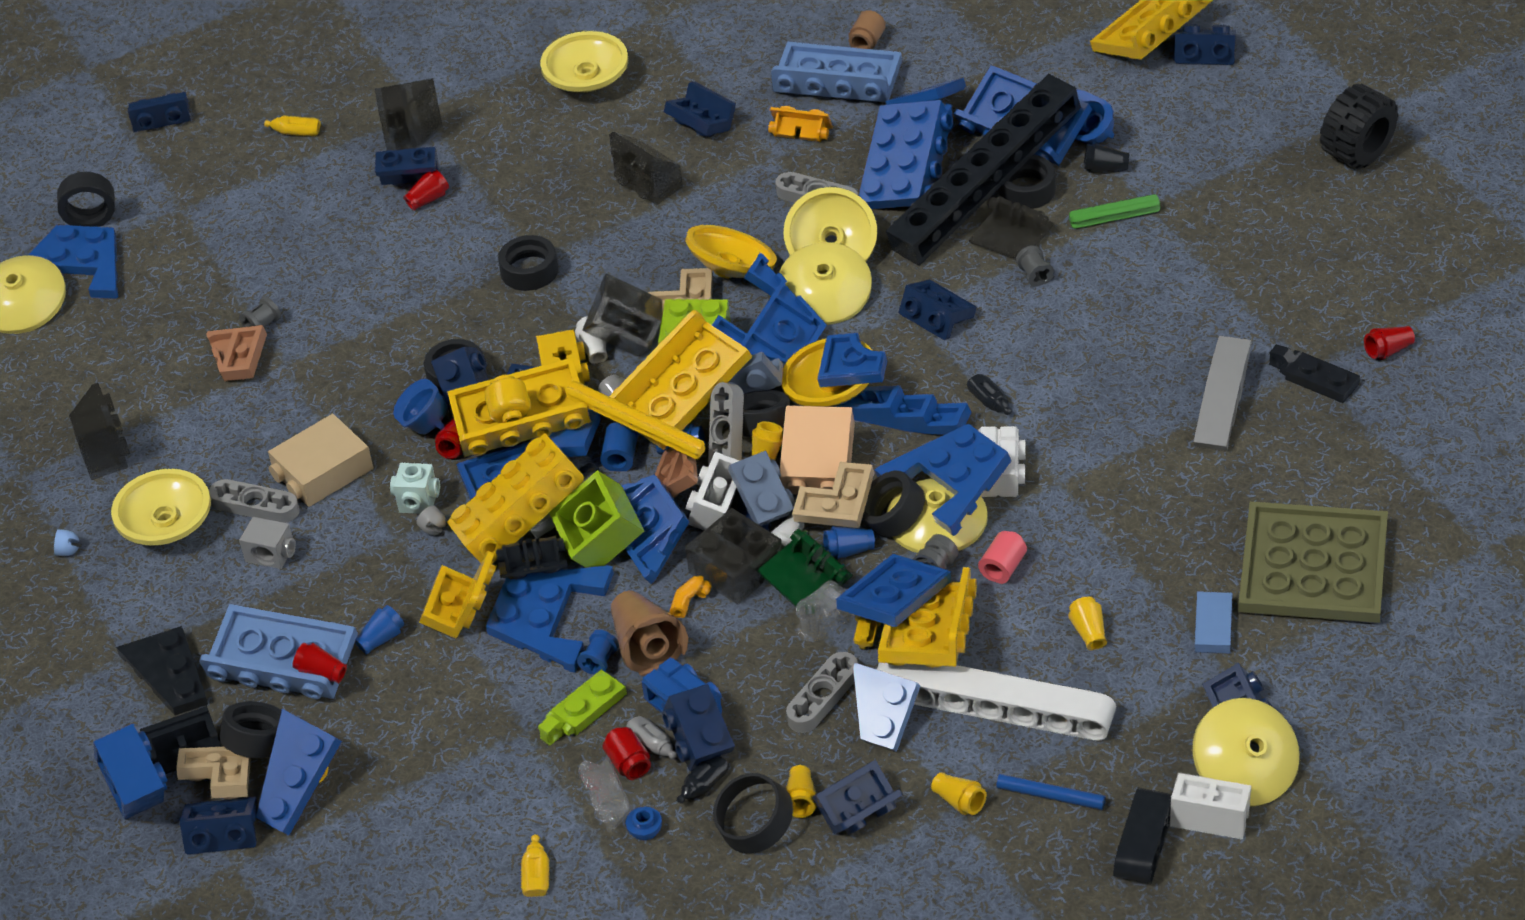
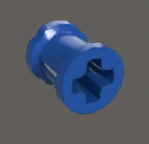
M595 630L589 637L590 644L586 651L581 652L577 659L579 667L586 673L593 675L601 669L606 672L608 668L607 661L610 655H613L619 648V643L615 636L604 630Z

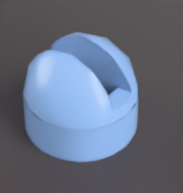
M57 529L54 554L56 556L73 555L78 550V547L73 546L72 543L79 542L78 536L72 531Z

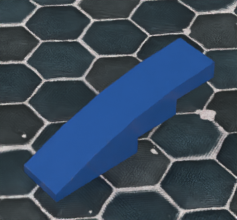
M900 385L867 386L853 399L833 406L852 407L854 420L908 432L941 435L966 425L972 413L968 403L938 404L934 394L904 395Z

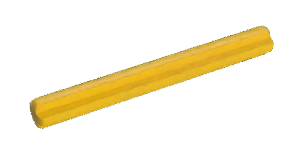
M572 381L566 388L565 392L568 399L576 403L585 402L587 408L685 455L699 459L705 452L704 441L586 385Z

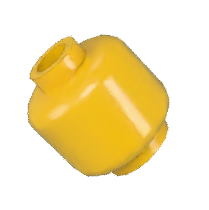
M501 375L491 380L490 385L485 390V401L489 416L499 423L525 417L530 411V400L525 383L512 375Z

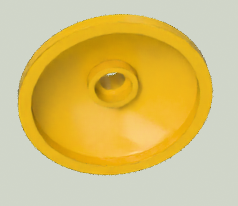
M697 225L688 230L685 238L691 253L704 266L723 278H744L760 253L769 260L767 265L772 270L777 261L774 251L765 243L731 228L716 225Z
M826 339L815 341L801 348L789 358L783 367L782 388L784 393L789 396L791 401L803 406L832 407L842 404L860 394L869 383L831 387L819 386L817 378ZM861 341L863 347L872 350L866 343Z

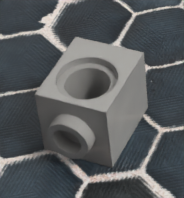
M252 517L239 540L245 562L282 569L287 558L293 556L296 548V541L292 537L288 523Z

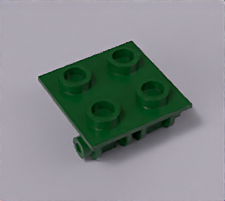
M798 528L790 536L792 541L761 566L757 572L802 614L808 616L852 578L853 575L846 569L844 564H840L831 555L830 551H826L822 544L817 543L807 530L802 531Z

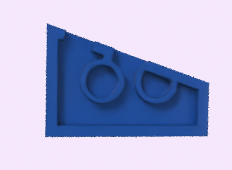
M282 709L256 818L289 835L342 741Z

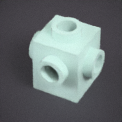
M400 463L397 475L392 476L390 482V492L392 496L396 497L399 513L420 514L427 507L434 506L435 499L438 498L440 493V480L435 478L432 464Z

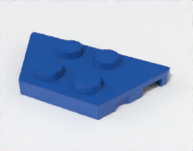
M655 474L642 478L636 483L622 485L645 531L629 544L625 550L650 584L658 577L690 522L663 482Z

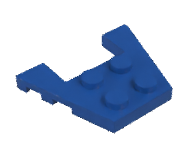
M56 225L29 253L31 256H38L51 261L63 274L94 275L88 289L90 297L117 299V246L114 228Z
M760 253L744 278L771 296L747 333L718 315L712 326L747 348L751 355L763 352L770 361L779 358L783 362L784 367L789 358L798 350L817 341L827 325L800 295L796 297L785 285L787 280L780 272L775 274L767 265L769 260Z
M966 424L877 467L874 471L877 477L894 470L902 471L911 479L923 471L955 496L933 512L932 516L939 526L952 536H955L962 528L960 525L962 519L966 514L972 515L978 507L976 504L977 499L984 490L990 491L1011 463V458L1006 450L970 424Z
M606 565L559 570L554 573H529L520 579H509L506 577L486 624L487 634L523 650L526 648L539 654L541 659L548 662L553 660L563 665L565 670L576 673L578 656L585 650L583 641L553 636L571 592L606 596L614 575L613 566Z

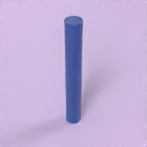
M999 774L996 787L1003 790L1099 810L1104 809L1106 796L1003 774Z

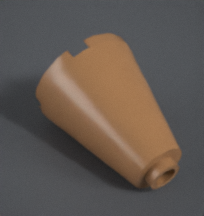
M624 591L614 598L611 604V614L622 659L631 671L633 670L641 676H646L652 670H657L659 665L670 657L676 660L681 653L685 654L689 637L684 625L678 618L636 591Z

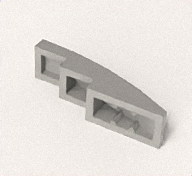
M1225 336L1218 337L1194 437L1195 447L1228 450L1232 426H1234L1238 403L1242 396L1252 344L1251 340Z

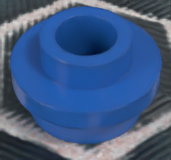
M651 807L636 808L626 818L627 831L638 840L652 839L662 827L660 813Z

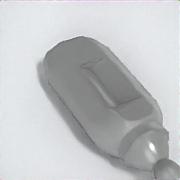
M642 716L634 717L628 721L626 727L631 728L643 746L653 754L660 755L661 757L669 756L670 759L677 757V753L673 751V744L669 736L652 721Z

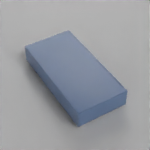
M1197 592L1195 652L1230 654L1232 593Z

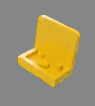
M490 551L486 553L473 578L442 565L434 581L419 623L454 638L458 637L463 627L469 629L476 611L480 609L487 593L485 591V584L488 585L495 572L496 566L491 564L495 553Z

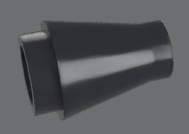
M1096 142L1094 145H1086L1084 169H1091V173L1116 170L1127 171L1129 164L1128 152H1122Z

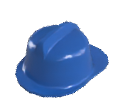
M1077 90L1079 100L1089 104L1092 111L1075 139L1094 145L1095 142L1101 143L1107 138L1113 139L1114 119L1111 104L1091 93Z
M425 378L414 382L401 394L394 406L393 414L403 427H408L424 435L431 432L435 427L441 430L445 427L442 420L447 413L448 404L439 393L438 388Z

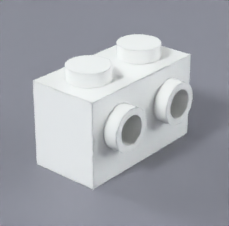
M715 452L709 467L702 466L697 485H700V489L698 492L692 490L685 508L691 511L688 525L717 536L719 535L737 492V487L728 468L730 464L739 460Z

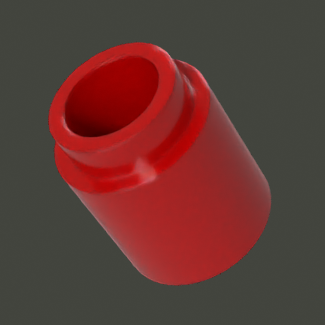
M618 727L606 735L602 748L621 776H626L628 780H635L649 771L651 767L650 755L631 728Z

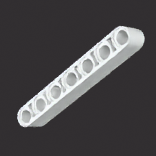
M879 663L877 666V670L917 682L921 685L914 705L1096 741L1104 740L1107 737L1116 710V704L1113 699L1105 694L958 665L931 668L917 664L895 666L889 663Z

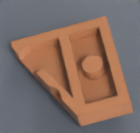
M263 325L207 331L206 335L223 380L253 378L267 336Z
M669 448L663 452L655 475L663 482L673 498L682 491L697 484L698 474L696 459L673 448Z

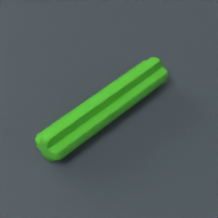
M1152 194L1073 210L1069 212V222L1073 229L1157 213L1160 211V201L1157 195Z

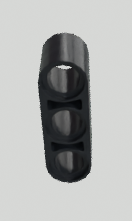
M1139 787L1136 789L1117 849L1113 869L1114 877L1152 884L1170 825L1172 794Z

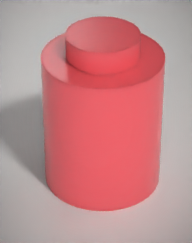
M1012 531L999 532L978 563L981 574L993 582L999 584L1006 583L1027 552V546L1023 538Z

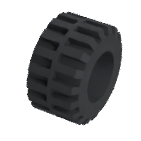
M1357 83L1352 87L1349 86L1336 98L1325 115L1320 130L1321 148L1326 153L1353 168L1361 169L1362 167L1369 166L1384 152L1393 137L1399 117L1398 105H1396L1394 100L1365 84Z

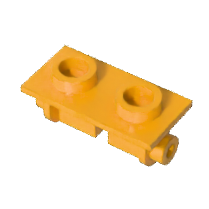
M790 106L770 107L774 121L769 122L768 132L773 133L775 137L795 139L797 129H801L799 136L801 140L821 142L822 139H828L829 129H833L829 115L821 110L801 111Z

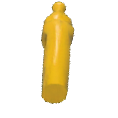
M282 116L273 119L271 122L266 120L264 126L271 127L276 132L284 135L317 136L320 129V120L309 117Z
M536 834L532 835V842L527 846L521 860V890L525 897L544 896L549 887V857L539 842L540 837Z

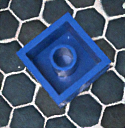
M131 724L93 742L94 758L124 820L164 802V790H167L165 783L167 782V777L159 762L152 763L150 752L152 747L144 731L138 733L134 724Z

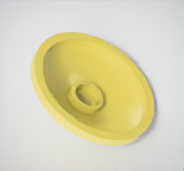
M598 31L575 32L555 40L545 49L540 61L541 71L544 78L550 84L562 90L578 93L596 91L612 84L624 73L628 65V53L623 42L608 33Z
M824 187L805 194L794 203L785 219L784 241L789 255L791 256L797 250L810 244L827 242L826 238L834 235L837 238L834 243L853 249L867 262L874 251L877 241V224L871 208L860 196L843 188ZM821 271L819 273L826 274L828 271Z
M821 242L805 246L789 256L780 269V273L787 280L785 285L796 297L800 295L826 325L840 323L854 317L866 305L871 294L872 278L867 263L856 251L838 243ZM821 271H828L826 274L819 273Z
M31 255L13 257L0 263L1 333L17 334L33 331L46 324L56 315L65 299L66 284L55 264L45 258Z
M160 469L140 475L127 483L113 501L111 516L116 530L127 540L142 545H165L187 537L204 522L210 511L211 498L208 487L197 475L180 469Z
M932 478L918 481L916 483L924 491L925 502L923 510L917 521L908 530L898 536H893V539L904 548L918 553L920 549L925 548L926 542L932 535L941 534L951 539L957 546L958 551L963 550L973 544L984 532L987 524L986 504L980 495L976 501L978 507L972 515H965L960 522L962 528L955 536H952L935 522L932 513L955 495ZM902 492L894 496V498L891 500L888 506L887 512H889L898 503L902 495Z
M1250 698L1230 699L1218 704L1207 712L1196 728L1192 751L1199 776L1251 785L1250 807L1264 805L1277 799L1287 791L1294 781L1299 767L1297 738L1288 721L1272 706ZM1251 741L1258 744L1259 752H1254L1251 749Z

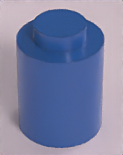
M618 422L608 425L600 458L601 464L607 470L628 471L631 469L635 456L638 432Z

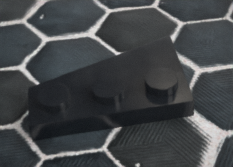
M182 626L116 647L119 656L130 664L140 679H143L152 688L153 693L175 716L208 705Z

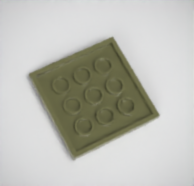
M1250 501L1238 612L1380 623L1388 511Z

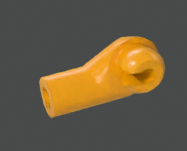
M693 576L676 590L669 613L676 618H684L693 596L696 594L700 598H706V595L709 594L712 588L711 583L704 580L703 576Z

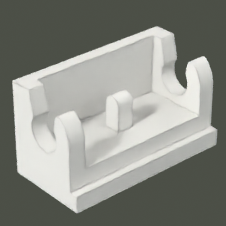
M1178 773L1171 797L1170 826L1243 839L1246 818L1249 817L1251 785Z

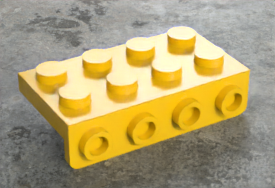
M1140 0L1090 40L1092 50L1094 52L1106 53L1107 55L1143 59L1213 0Z
M692 310L609 397L682 431L710 402L713 388L718 383H728L752 358V355L747 348L706 322L701 313ZM643 435L662 450L667 447V445Z
M573 357L509 374L525 383L530 400V411L523 418L499 423L489 416L485 401V390L490 385L491 380L447 391L464 457L482 455L489 450L503 446L512 447L519 442L541 437L544 433L549 436L553 432L564 429H577L583 424L591 422L586 403H576L568 399L565 392L572 381L580 383Z
M544 433L541 437L533 439L527 445L526 451L516 460L506 463L496 478L491 482L483 484L477 490L476 496L466 505L463 504L456 508L447 523L463 545L480 563H482L488 551L495 553L491 562L493 564L497 560V549H502V545L516 543L573 492L584 481V476L549 436Z
M963 567L960 582H950L897 627L884 624L878 648L879 663H889L895 666L917 664L931 668L956 666L958 654L965 653L966 635L969 634L970 617L973 614V599H976L977 579L971 578L970 567Z

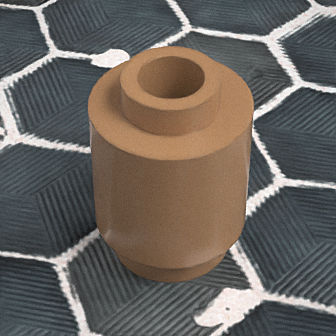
M863 11L849 32L850 46L852 48L873 49L886 27L883 17L874 11Z

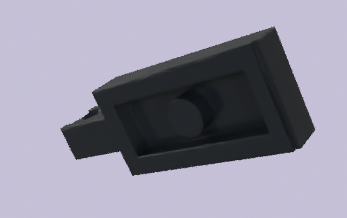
M1277 344L1269 352V365L1280 369L1279 372L1286 376L1285 380L1340 403H1344L1360 384V375L1304 352L1292 351L1288 347Z

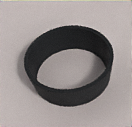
M747 773L731 780L718 794L713 808L714 823L726 843L734 850L747 854L764 851L776 844L786 833L793 816V803L788 791L782 785L760 773ZM757 784L772 785L776 796V803L767 823L758 831L746 836H734L726 833L724 819L727 809L734 798L751 786Z

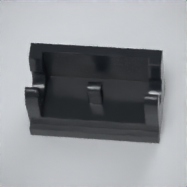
M207 706L140 729V732H145L151 744L152 763L159 762L165 774L177 770L179 748L221 747Z

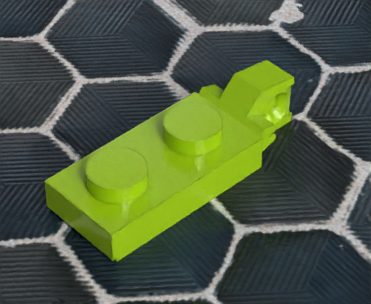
M601 669L551 709L546 715L547 718L538 726L540 739L550 746L564 734L568 736L573 733L578 735L626 696V687Z

